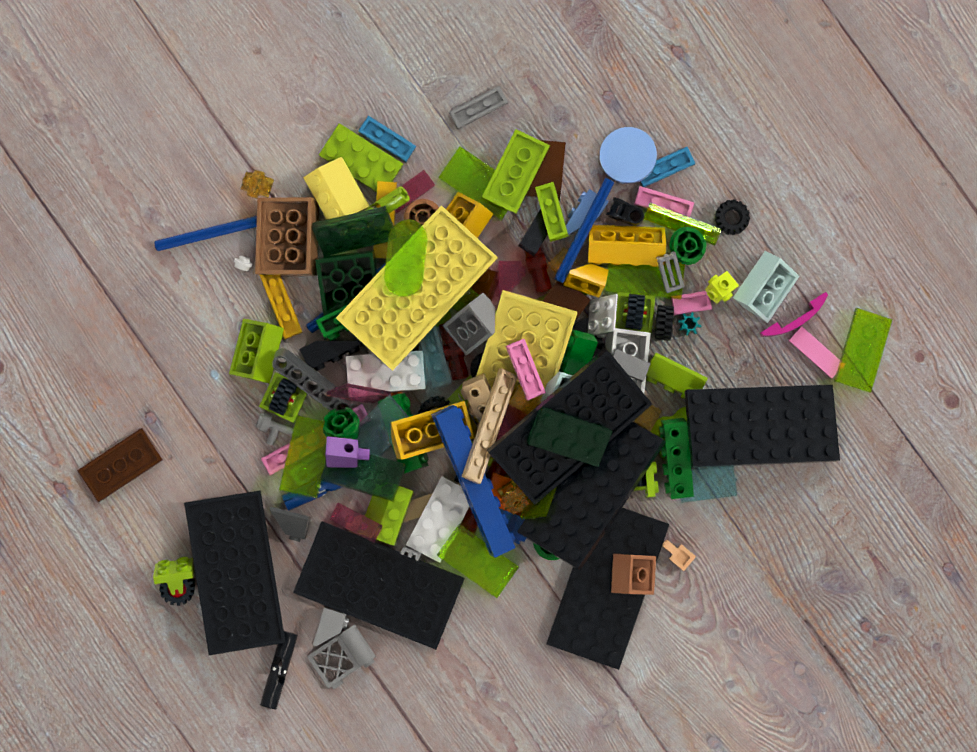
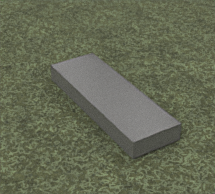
M498 86L450 111L449 114L457 129H460L508 104V101L501 87Z

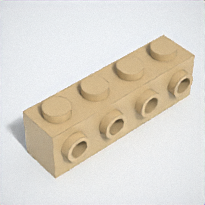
M484 373L464 381L461 389L464 400L468 399L471 405L469 410L472 416H476L479 421L477 423L478 427L492 390ZM505 416L496 441L511 429Z

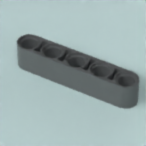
M281 348L275 352L272 365L276 371L328 410L336 409L338 411L345 409V407H340L339 404H345L351 409L352 400L349 395L289 350ZM278 358H283L286 362H280ZM293 370H300L301 373H295ZM309 381H314L317 384L311 385L309 384ZM329 392L331 396H326L323 393Z

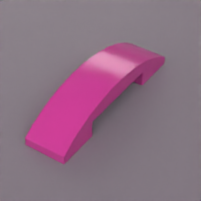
M827 292L808 303L811 310L782 329L777 322L762 331L760 336H778L800 327L819 311L826 301Z

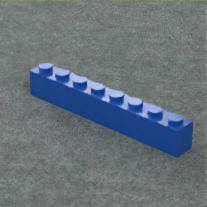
M450 405L431 414L489 554L495 558L514 549L515 545L513 542H515V537L511 531H508L506 526L508 521L506 516L500 512L499 507H501L497 496L494 497L492 489L494 488L491 480L486 478L485 473L481 484H476L462 477L473 445L470 440V436H472L470 429L467 425H464L462 420L464 418L462 410L457 408V406Z

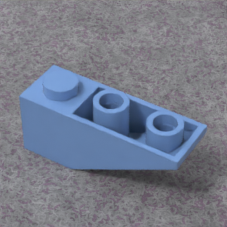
M590 189L587 193L583 191L578 199L580 202L577 209L573 207L568 215L570 220L566 225L569 236L577 232L597 195L594 191ZM605 200L596 220H598V218L604 211L605 207L609 202L608 200Z

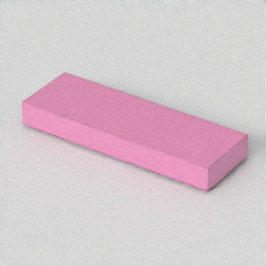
M639 186L634 205L689 221L694 202Z
M802 326L789 339L791 344L831 379L845 365Z
M525 339L505 346L526 399L530 400L545 394V389Z

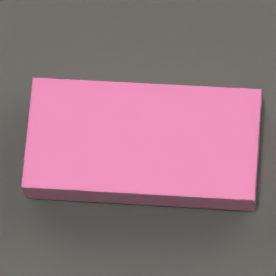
M706 291L671 296L674 316L712 310L711 301Z

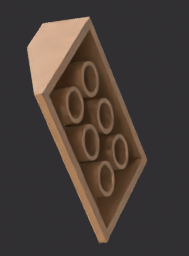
M315 198L257 199L255 274L317 276L315 260L318 257L319 205Z

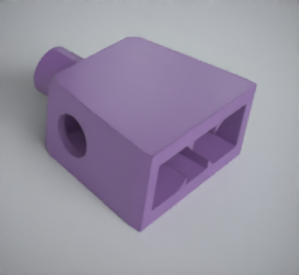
M327 436L325 453L327 467L356 468L358 467V460H369L370 449L359 448L358 440Z

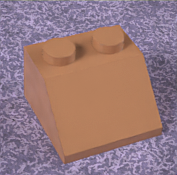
M613 554L611 593L654 595L656 556Z

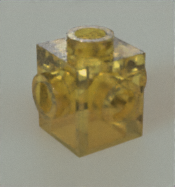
M254 170V173L246 171L242 180L241 190L246 191L247 196L258 199V196L269 198L274 179L265 176L266 173L259 170Z
M513 480L497 490L502 498L500 503L505 510L510 509L513 515L523 511L529 505L526 499L527 496Z

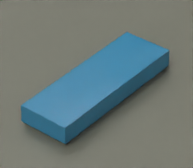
M369 115L358 130L360 134L404 162L408 161L416 148V145Z
M688 146L657 160L651 174L640 181L642 187H647L695 165Z

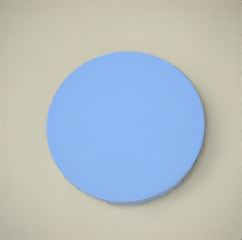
M619 128L611 132L601 145V166L607 176L622 184L640 182L651 174L656 165L657 150L655 143L646 132L638 128Z

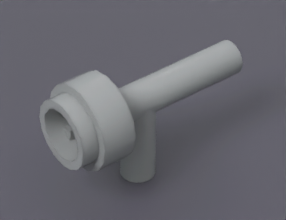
M260 413L256 427L263 432H267L268 428H271L267 444L274 445L279 431L297 438L300 437V430L271 421L272 415L269 413Z

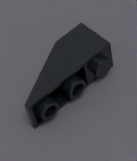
M315 341L299 350L307 365L318 372L326 367V363L330 361L335 363L343 359L342 355L347 352L351 355L359 351V346L362 344L360 341Z

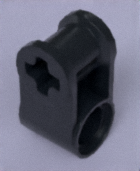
M613 197L614 202L610 212L606 214L608 217L632 226L642 224L644 213L641 208ZM633 212H638L641 215L638 221L631 220L630 215Z

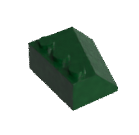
M374 250L316 258L323 316L348 305L376 276L377 266Z

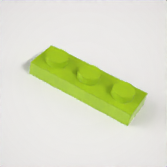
M554 182L535 187L550 242L569 237Z

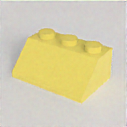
M342 157L315 169L303 177L330 227L339 226L350 217L369 207Z

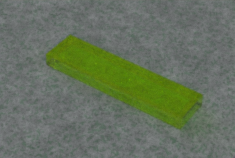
M649 203L644 216V220L674 231L682 227H693L700 231L706 243L714 246L722 230L653 203Z

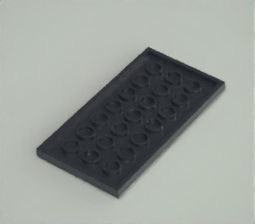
M605 348L490 446L487 451L531 502L536 505L648 409L652 403Z
M833 385L685 390L691 468L840 461Z
M631 422L533 507L517 532L580 571L666 443L665 440L638 424Z
M261 490L185 502L184 507L208 655L286 643Z
M622 508L582 569L579 571L574 567L572 568L546 645L619 670L645 595L611 593L613 554L656 556L657 562L669 524Z
M322 521L293 593L437 650L465 578L424 561H417L414 557H407L408 555H402L399 551Z

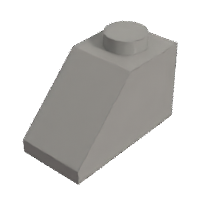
M325 607L313 645L318 646L342 633L343 629L346 630L349 619L346 618L347 614Z

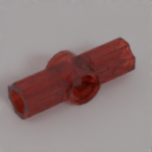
M539 248L535 256L524 250L526 265L529 274L532 276L536 293L551 290L552 285L547 272L548 267L541 248Z
M445 323L440 324L439 331L444 344L442 346L453 381L469 377L464 360V352L443 327Z

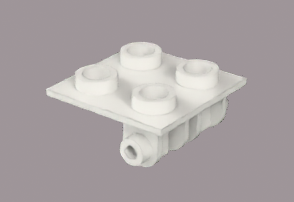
M618 294L591 299L587 333L594 336L597 335V338H605L607 333L615 331Z

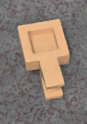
M665 540L662 545L672 554L668 559L682 571H685L696 557L682 544L677 548L670 541Z

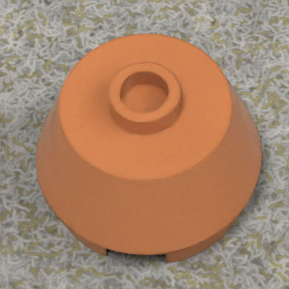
M418 199L410 203L404 213L406 228L412 234H415L439 208L438 205L428 199Z

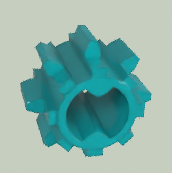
M693 312L690 316L684 313V320H678V323L682 324L679 331L685 330L686 336L691 331L696 335L697 331L695 328L702 327L697 322L700 317H693ZM691 319L692 323L695 324L694 328L688 329L685 320Z

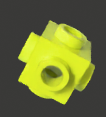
M726 271L719 277L717 275L713 276L708 281L709 285L705 291L708 297L716 304L722 300L725 303L733 296L732 293L739 284Z

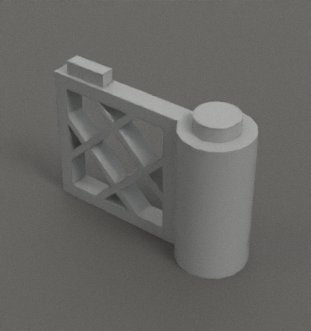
M354 624L307 657L328 688L332 686L335 689L344 683L342 681L343 678L364 665L367 668L375 662L373 658L376 656ZM336 641L342 647L341 655L330 652L332 644ZM318 653L326 654L325 665L318 664L314 656ZM330 655L340 657L338 668L328 666ZM343 658L350 659L354 667L350 670L341 669ZM327 669L337 671L336 679L332 682L326 677Z

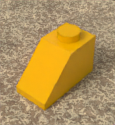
M590 263L570 270L563 285L599 298L605 288L609 270Z

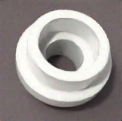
M239 256V258H234V267L240 270L249 271V268L253 265L247 257Z

